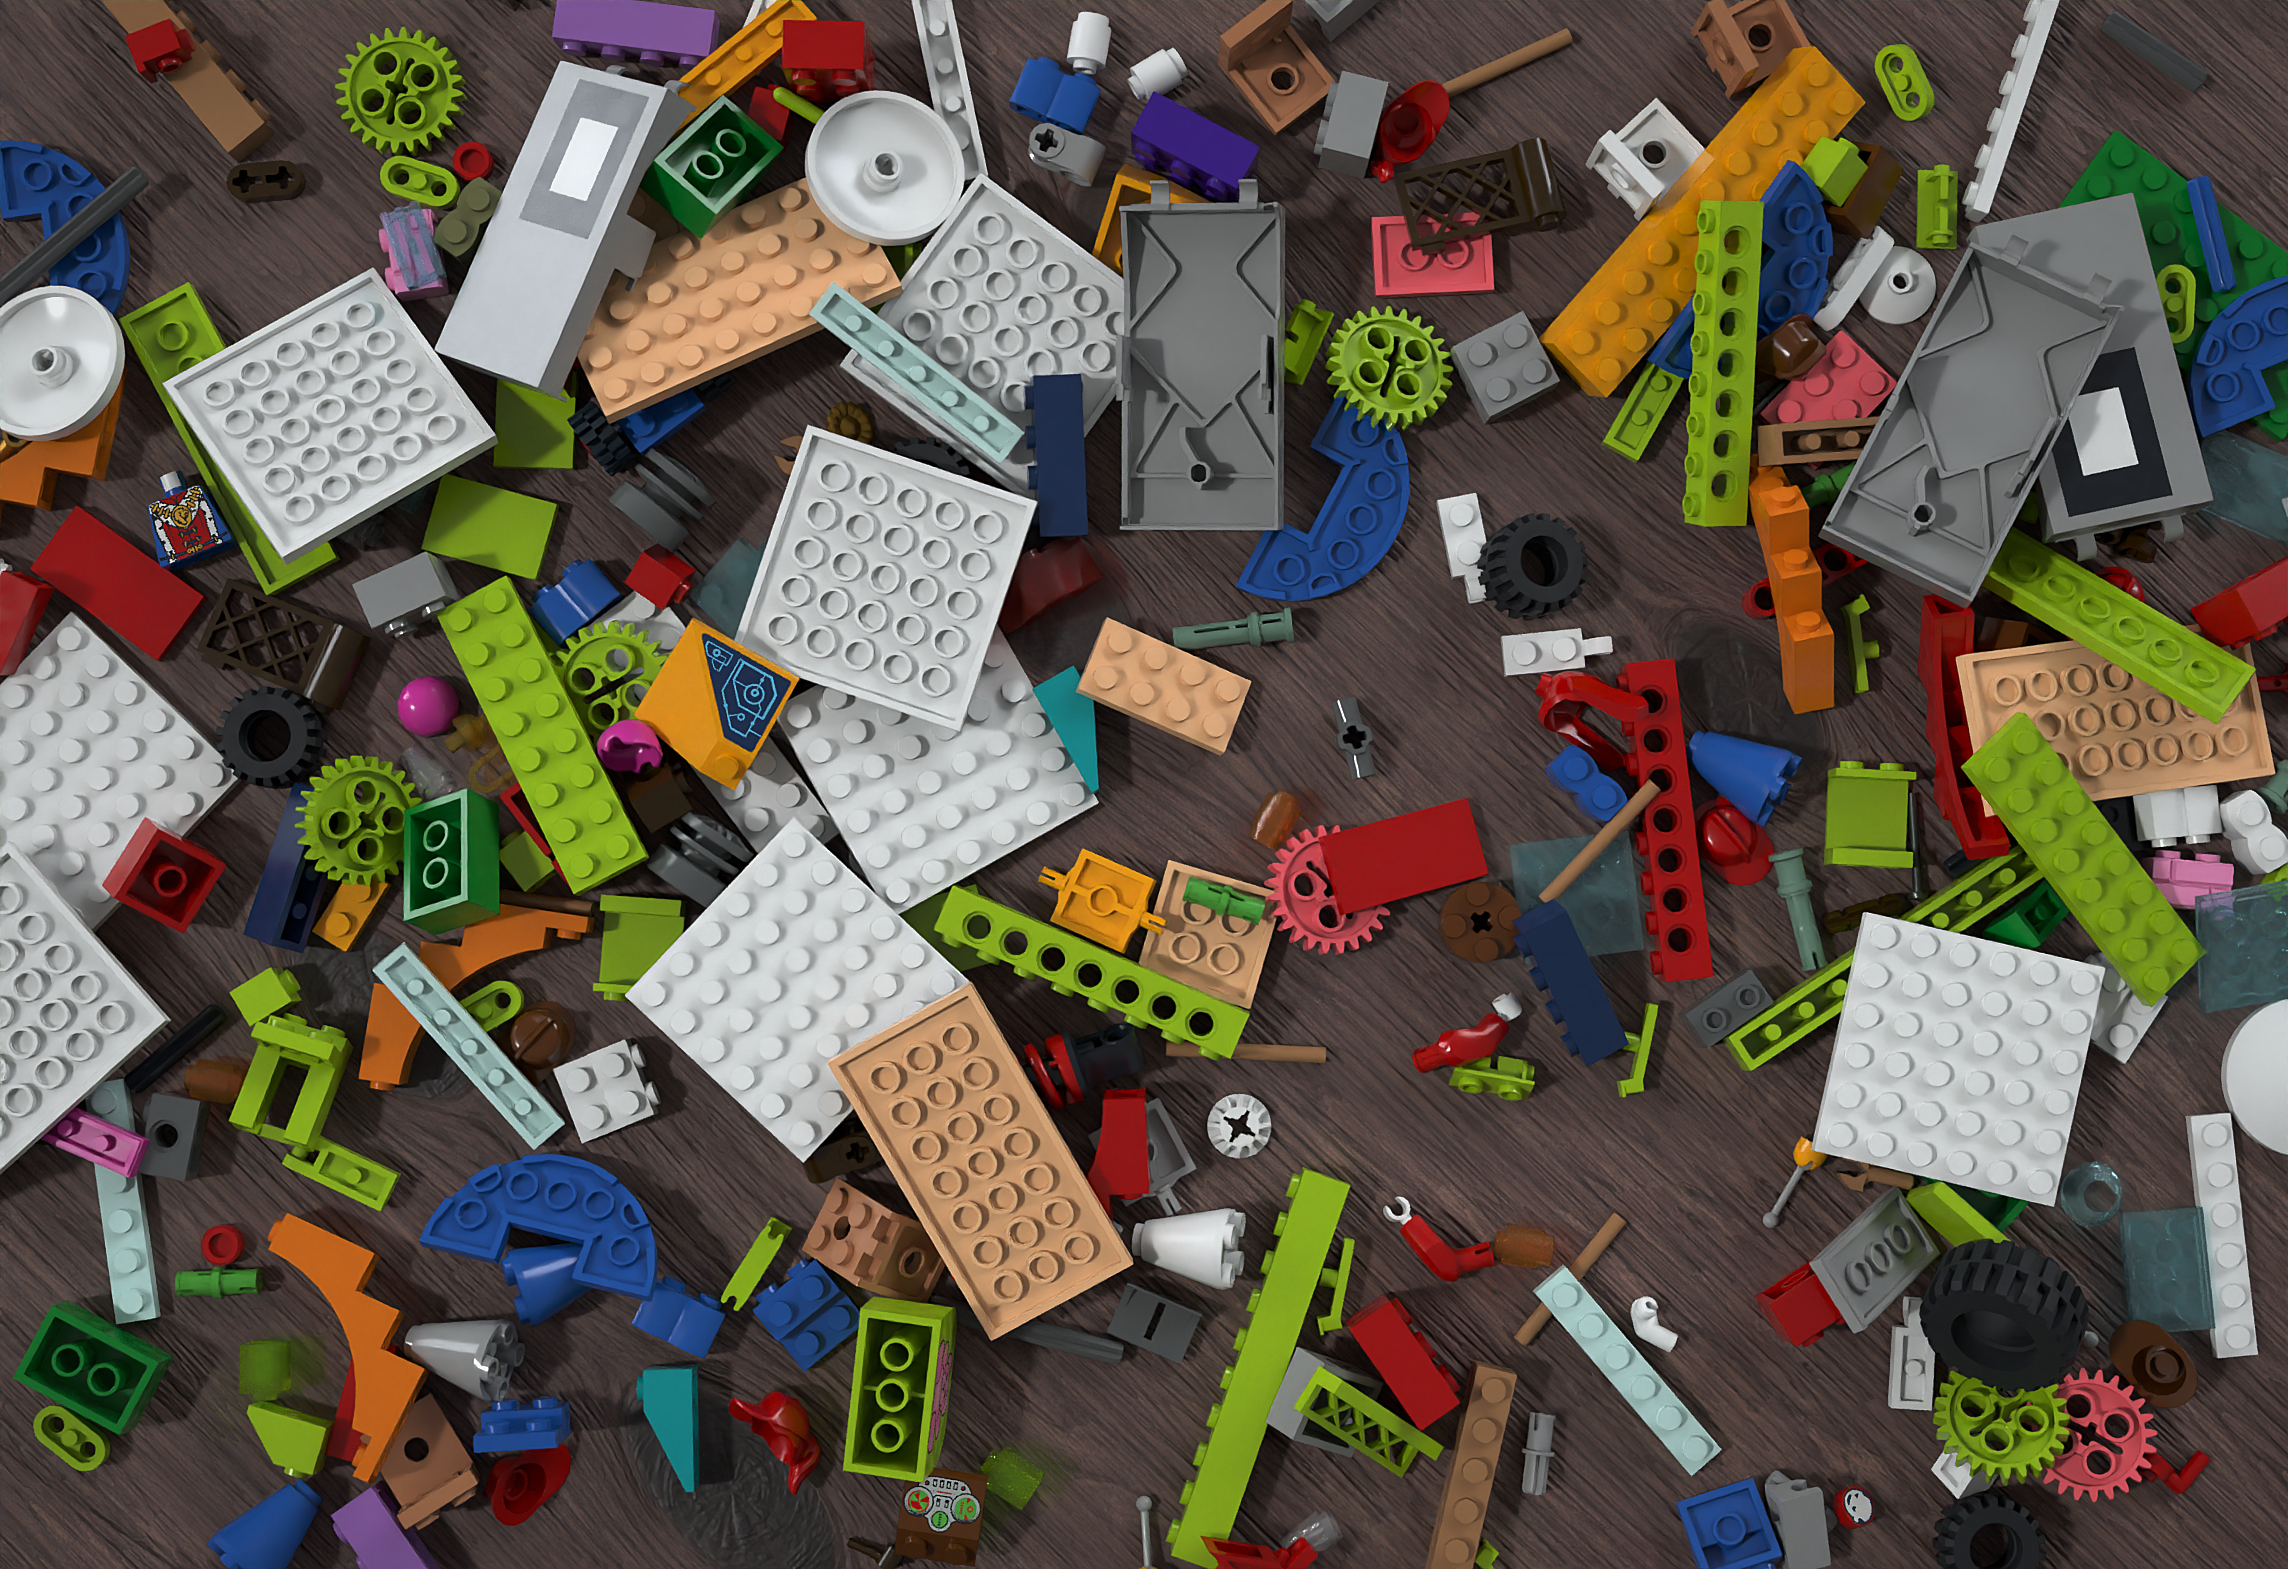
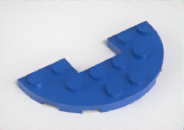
M0 141L1 217L6 222L42 218L44 241L106 189L92 173L67 155L36 143ZM120 211L115 213L48 270L50 286H66L81 290L106 307L113 317H115L122 303L130 270L129 240Z
M1787 160L1759 200L1764 202L1762 244L1768 250L1762 257L1760 265L1756 343L1777 330L1787 320L1797 314H1808L1813 320L1829 282L1825 277L1829 256H1833L1831 223L1826 220L1821 203L1823 198L1815 183L1796 162ZM1694 294L1648 358V361L1658 368L1685 379H1689L1692 374L1693 353L1690 341L1694 333L1695 313L1692 306ZM1722 317L1720 321L1721 331L1723 330L1725 324L1724 317ZM1722 357L1718 361L1719 371L1722 368Z
M2288 276L2264 282L2233 300L2216 316L2201 337L2190 367L2187 394L2188 405L2198 440L2276 408L2260 371L2288 360Z
M1346 397L1335 398L1309 450L1343 467L1308 535L1286 523L1283 525V530L1264 531L1235 586L1236 589L1256 597L1274 601L1297 602L1326 597L1349 587L1369 573L1380 562L1393 544L1402 526L1410 494L1408 458L1400 433L1397 432L1395 426L1391 431H1388L1385 421L1380 420L1376 427L1373 428L1371 426V416L1366 415L1362 420L1358 421L1357 414L1359 410L1354 407L1345 411L1344 407L1348 399Z
M558 1154L522 1156V1160L513 1161L501 1166L496 1163L468 1178L469 1183L457 1191L451 1198L447 1197L440 1204L428 1221L419 1239L423 1247L498 1265L511 1229L516 1228L582 1244L583 1247L572 1275V1280L575 1284L652 1302L658 1273L656 1242L651 1225L635 1196L614 1175L597 1165L575 1157Z

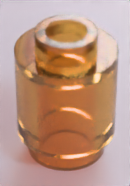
M1280 789L1276 795L1268 792L1250 824L1253 829L1249 837L1277 851L1281 843H1286L1303 812L1297 808L1300 800Z
M199 1058L195 1065L188 1066L184 1078V1087L189 1089L191 1098L231 1104L233 1101H237L248 1071L240 1069L239 1065Z
M1506 1223L1504 1231H1496L1493 1254L1499 1255V1263L1533 1270H1538L1539 1267L1549 1268L1554 1250V1236L1545 1235L1544 1230Z

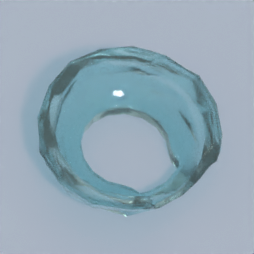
M2094 1161L2082 1163L2072 1169L2063 1180L2061 1189L2062 1207L2068 1217L2078 1225L2086 1227L2103 1225L2112 1220L2118 1213L2123 1199V1186L2117 1173L2107 1164ZM2093 1181H2104L2116 1194L2114 1205L2110 1211H2092L2084 1202L2085 1189Z

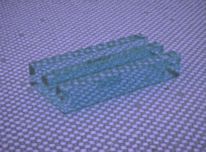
M417 200L410 202L409 206L404 208L402 206L394 208L395 211L391 213L384 212L379 214L406 287L410 291L447 277L423 211ZM411 215H414L435 270L429 274L407 219ZM399 221L420 276L414 279L393 222Z

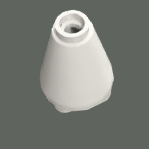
M1224 1208L1147 1220L1145 1224L1137 1223L1133 1231L1132 1253L1133 1255L1141 1256L1146 1262L1221 1290L1232 1288L1235 1275L1241 1276L1244 1266V1252L1238 1251L1239 1237H1243L1245 1231V1213L1236 1212L1235 1209Z

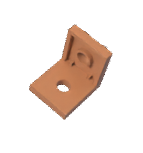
M1293 0L1265 1L1223 33L1219 41L1218 65L1275 137L1325 100L1328 96L1331 81L1335 82L1290 25ZM1281 71L1289 73L1294 79L1293 86L1287 90L1277 89L1271 81L1274 74Z
M1712 0L1706 3L1691 30L1693 38L1699 37L1707 51L1706 61L1712 72L1718 71L1726 85L1725 95L1728 100L1766 80L1793 48L1811 46L1785 0H1743L1730 8H1727L1723 0ZM1753 29L1764 30L1769 37V44L1764 47L1754 46L1749 40V31Z
M838 1177L828 1193L825 1203L802 1248L804 1252L858 1287L893 1299L921 1303L928 1302L946 1265L919 1219L893 1210L860 1188ZM848 1224H850V1231L845 1237V1230ZM914 1252L913 1261L904 1268L906 1258Z
M432 1392L414 1403L380 1470L402 1506L397 1517L405 1530L414 1524L420 1530L440 1517L439 1514L442 1512L440 1508L451 1501L453 1506L456 1507L476 1494V1485L479 1483L482 1475ZM365 1434L360 1436L362 1443L369 1444L372 1438ZM416 1437L424 1439L429 1447L427 1456L418 1461L410 1459L405 1453L407 1441Z

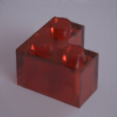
M1079 536L1065 543L1062 538H1058L1041 549V553H1038L1035 548L1019 557L1018 567L1015 569L999 617V622L1007 635L1033 624L1055 606L1081 595L1104 577Z

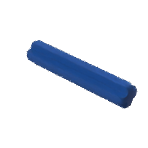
M2209 176L2196 177L2187 182V190L2212 290L2214 293L2227 292L2235 288L2237 283L2211 178Z

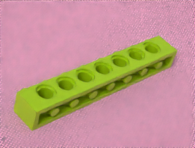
M1701 200L1700 211L1696 221L1699 231L1698 252L1694 261L1697 281L1696 293L1692 301L1695 321L1694 333L1690 341L1693 361L1692 374L1688 382L1691 401L1690 414L1686 422L1689 440L1688 454L1684 462L1687 474L1686 494L1682 502L1685 514L1684 523L1703 527L1747 525L1763 201ZM1726 235H1728L1729 244L1727 249H1725L1724 239ZM1726 276L1727 284L1725 289L1723 290L1722 280L1723 277ZM1724 317L1725 324L1723 330L1721 331L1720 321L1721 318ZM1722 357V368L1719 371L1718 361ZM1720 398V408L1716 411V401ZM1718 438V447L1714 452V442ZM1716 478V487L1712 492V482Z
M957 884L952 886L934 927L935 931L942 933L939 940L958 949H962L964 943L978 949L976 956L987 962L999 965L1000 960L1011 963L1015 965L1013 972L1024 978L1035 981L1037 976H1041L1052 981L1050 988L1069 997H1072L1074 992L1089 997L1087 1002L1089 1006L1105 1013H1109L1111 1007L1126 1013L1124 1018L1126 1022L1142 1029H1146L1148 1023L1163 1029L1161 1037L1179 1045H1183L1186 1039L1200 1046L1198 1053L1219 1062L1222 1056L1231 1059L1250 1015V1012ZM982 915L989 920L991 930L987 937L978 938L971 933L969 923L974 916ZM1018 931L1026 936L1028 946L1025 952L1015 954L1007 948L1006 938L1010 932ZM1055 947L1063 952L1065 963L1062 968L1052 970L1045 966L1043 953L1046 949ZM1085 964H1095L1100 968L1102 979L1098 984L1089 986L1081 981L1079 971ZM1132 980L1137 984L1139 995L1135 1000L1126 1002L1118 997L1116 986L1120 981ZM1160 996L1171 997L1176 1004L1175 1013L1166 1018L1158 1016L1153 1010L1154 1000ZM1205 1012L1212 1017L1213 1026L1210 1031L1200 1034L1192 1030L1189 1021L1195 1013Z

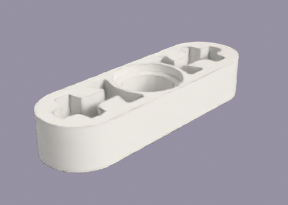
M1875 226L1868 239H1859L1828 284L1823 300L1813 318V321L1825 331L1833 329L1843 320L1891 251L1894 239L1882 228Z

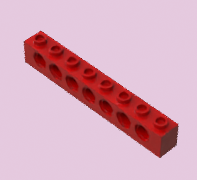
M1670 658L1626 663L1621 667V674H1616V688L1639 696L1642 692H1649L1656 697L1658 703L1654 713H1649V715L1638 722L1621 721L1623 737H1629L1631 753H1626L1625 756L1627 774L1629 777L1634 776L1636 792L1630 794V799L1648 781L1652 771L1662 772L1667 779L1666 789L1662 793H1658L1637 815L1639 816L1641 832L1635 833L1638 856L1644 855L1645 871L1640 872L1641 891L1643 896L1649 895L1650 911L1645 912V926L1647 934L1654 936L1655 951H1650L1651 971L1653 975H1658L1659 982L1713 977L1675 660ZM1648 731L1656 732L1662 739V748L1658 753L1650 752L1644 745V736ZM1658 810L1666 811L1672 818V826L1667 832H1661L1654 826L1653 818ZM1665 849L1672 851L1677 858V865L1671 872L1664 871L1658 863V857ZM1669 889L1676 890L1682 899L1680 908L1675 912L1666 909L1663 903L1664 894ZM1674 929L1681 930L1687 939L1686 946L1679 952L1672 950L1668 944V936Z

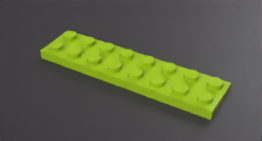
M187 282L120 318L119 321L265 594L267 596H274L340 560L333 544L329 540L285 565L166 392L162 383L227 348L195 287L190 282Z
M2011 526L1981 584L1984 588L2001 596L2018 608L2028 612L2055 630L2060 631L2215 724L2220 722L2256 671V668L2013 526Z
M504 576L447 606L445 611L436 614L573 894L579 896L649 859L511 579L508 576Z
M2016 712L1961 766L1968 778L2142 1005L2153 1007L2206 953L2026 713Z

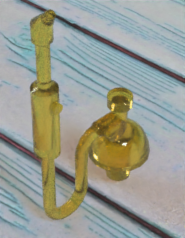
M602 703L600 706V710L604 708L607 703ZM485 713L478 718L471 714L458 715L451 720L457 731L443 742L453 754L466 743H469L477 751L486 738L484 725L487 724L490 732L494 733ZM499 742L469 769L468 781L477 792L490 793L515 775L512 768H510L489 785H481L476 780L477 771L502 751Z

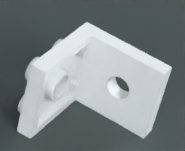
M1655 98L1616 135L1611 130L1604 134L1596 143L1585 165L1590 170L1593 168L1597 170L1609 183L1607 186L1609 191L1617 199L1621 196L1636 212L1634 217L1640 221L1654 208L1705 148ZM1648 145L1660 147L1664 154V160L1658 164L1647 162L1643 156V149Z

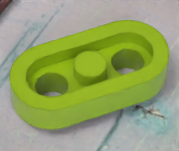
M1904 44L1889 45L1880 50L1875 59V72L1894 113L1906 121L1917 120L1927 116L1934 105V93L1915 52ZM1898 58H1901L1903 61L1901 71L1897 68L1896 64ZM1915 93H1917L1920 98V103L1918 106H1916L1913 102V96Z
M406 156L391 157L383 164L380 171L381 183L391 195L432 209H448L457 202L460 195V185L451 172ZM401 174H409V180L406 184L399 185L397 183V179ZM439 185H446L447 187L446 193L443 196H435V189Z
M2176 264L2163 268L2155 275L2166 321H2170L2174 325V332L2170 333L2173 346L2186 340L2193 331L2196 281L2192 272L2188 268ZM2166 282H2172L2176 286L2175 294L2169 293L2166 290Z
M495 981L459 1003L468 1013L473 1014L480 1027L486 1033H489L515 1018L521 1012L524 1006V995L520 987L511 981ZM502 993H507L510 996L511 1002L507 1008H502L498 1003V998Z
M59 1403L42 1409L36 1415L33 1429L37 1439L74 1469L90 1471L101 1466L108 1459L110 1442L107 1436L79 1413ZM56 1417H60L64 1421L62 1431L57 1430L54 1426V1419ZM87 1442L95 1445L96 1451L93 1456L85 1451Z

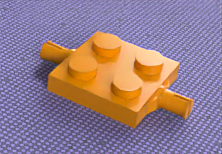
M1083 848L1075 866L1066 876L1046 866L1041 871L1055 878V880L1040 875L1038 881L1059 890L1058 904L1050 919L1051 922L1122 954H1125L1133 934L1140 926L1160 936L1165 931L1163 928L1151 924V922L1153 921L1166 927L1168 920L1147 912L1148 900L1157 882L1150 877Z

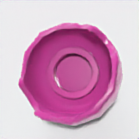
M425 676L409 682L402 689L397 701L398 717L405 729L423 738L446 732L459 715L458 695L450 683L437 676Z
M637 719L623 720L613 724L601 734L597 742L599 759L606 768L616 772L632 771L635 774H639L643 765L651 762L652 766L658 767L663 756L659 739L652 727Z

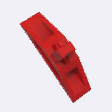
M1200 1536L1209 1553L1217 1560L1218 1565L1215 1569H1307L1318 1557L1314 1547L1303 1536L1287 1549L1281 1547L1275 1552L1268 1546Z

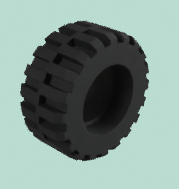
M1981 1239L1977 1241V1244L1969 1241L1949 1250L1943 1255L1942 1260L1938 1262L1920 1306V1324L1924 1336L1928 1337V1343L1935 1353L1940 1352L1942 1361L1949 1367L1955 1366L1958 1368L1960 1374L1971 1380L1973 1377L1982 1381V1385L1991 1388L1996 1385L2003 1387L2004 1391L2016 1392L2019 1389L2031 1392L2040 1389L2041 1386L2045 1389L2058 1383L2059 1380L2065 1378L2071 1371L2085 1335L2089 1320V1308L2081 1287L2075 1286V1279L2067 1270L2062 1271L2059 1269L2058 1262L2049 1256L2044 1258L2038 1255V1250L2026 1246L2024 1249L2015 1246V1242L2003 1240L2001 1243H1994L1993 1239Z

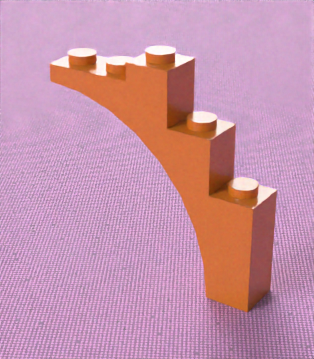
M1754 454L1750 456L1748 505L1761 543L1775 606L1782 660L1783 691L1795 715L1834 707V632L1822 610V570L1809 547V507L1798 486L1790 485L1781 465L1759 467V454Z

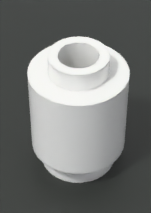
M1081 12L1078 14L1077 21L1073 22L1066 60L1073 65L1074 71L1093 75L1096 74L1097 70L1105 68L1111 36V28L1108 27L1109 18L1092 12Z
M1172 47L1166 52L1161 49L1131 67L1132 77L1128 78L1127 81L1138 100L1144 97L1148 101L1153 91L1164 95L1181 85V79L1188 76V71L1180 55Z

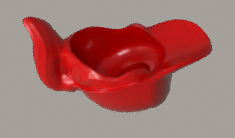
M1426 80L1413 85L1399 97L1392 99L1381 113L1375 135L1378 150L1375 157L1369 163L1371 173L1379 178L1380 183H1386L1395 176L1393 166L1407 164L1419 159L1438 135L1450 109L1448 93L1439 82Z
M779 1391L768 1393L757 1404L733 1398L729 1404L730 1414L740 1421L751 1424V1431L762 1436L771 1452L779 1460L790 1466L787 1480L788 1487L792 1495H797L802 1482L818 1464L822 1451L819 1442L809 1433L808 1414L800 1404L799 1399L792 1398Z

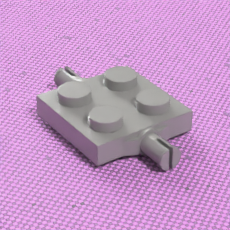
M1157 1097L1147 1103L1151 1186L1150 1192L1142 1194L1141 1198L1156 1195L1166 1216L1173 1214V1211L1166 1200L1167 1198L1175 1212L1182 1209L1170 1187L1180 1177L1197 1168L1160 1098ZM1102 1127L1088 1134L1096 1151ZM1122 1199V1201H1123V1203H1124L1125 1206H1128V1205H1130V1204L1136 1202L1137 1200H1139V1199H1134V1200H1123V1199Z

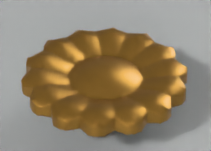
M852 401L847 403L840 402L837 406L830 409V415L826 417V422L828 423L826 431L871 446V441L875 438L873 434L874 425L870 421V414L866 413L861 405H855Z

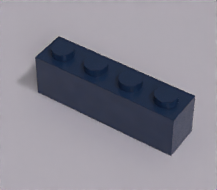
M1081 374L1033 375L1030 378V385H1024L1023 389L1024 409H1031L1032 425L1025 426L1026 449L1033 450L1034 466H1027L1028 490H1035V501L1038 502L1030 530H1037V538L1084 537L1088 535Z
M294 782L243 935L271 946L303 953L328 879L329 870L326 872L316 871L315 866L319 859L310 860L304 857L311 846L298 844L297 842L306 835V830L295 828L294 824L305 820V815L297 812L295 809L298 806H307L308 800L300 793L301 791L313 792L315 788ZM335 813L329 819V828L332 833L338 826V818Z
M1554 898L1512 920L1518 935L1512 937L1521 956L1524 959L1529 956L1534 968L1528 972L1538 991L1545 990L1550 1000L1544 1004L1555 1025L1561 1023L1565 1034L1560 1036V1039L1570 1057L1572 1058L1577 1055L1586 1066H1589L1629 1045L1567 911Z

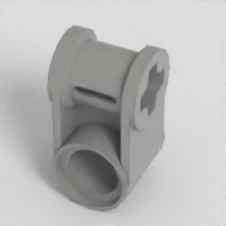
M1043 123L1036 126L1029 137L1028 153L1031 161L1038 167L1059 174L1073 183L1086 187L1092 186L1105 155L1106 147L1092 138L1077 135L1054 124ZM1046 140L1052 141V147H1049L1046 152L1040 150V145H1043Z

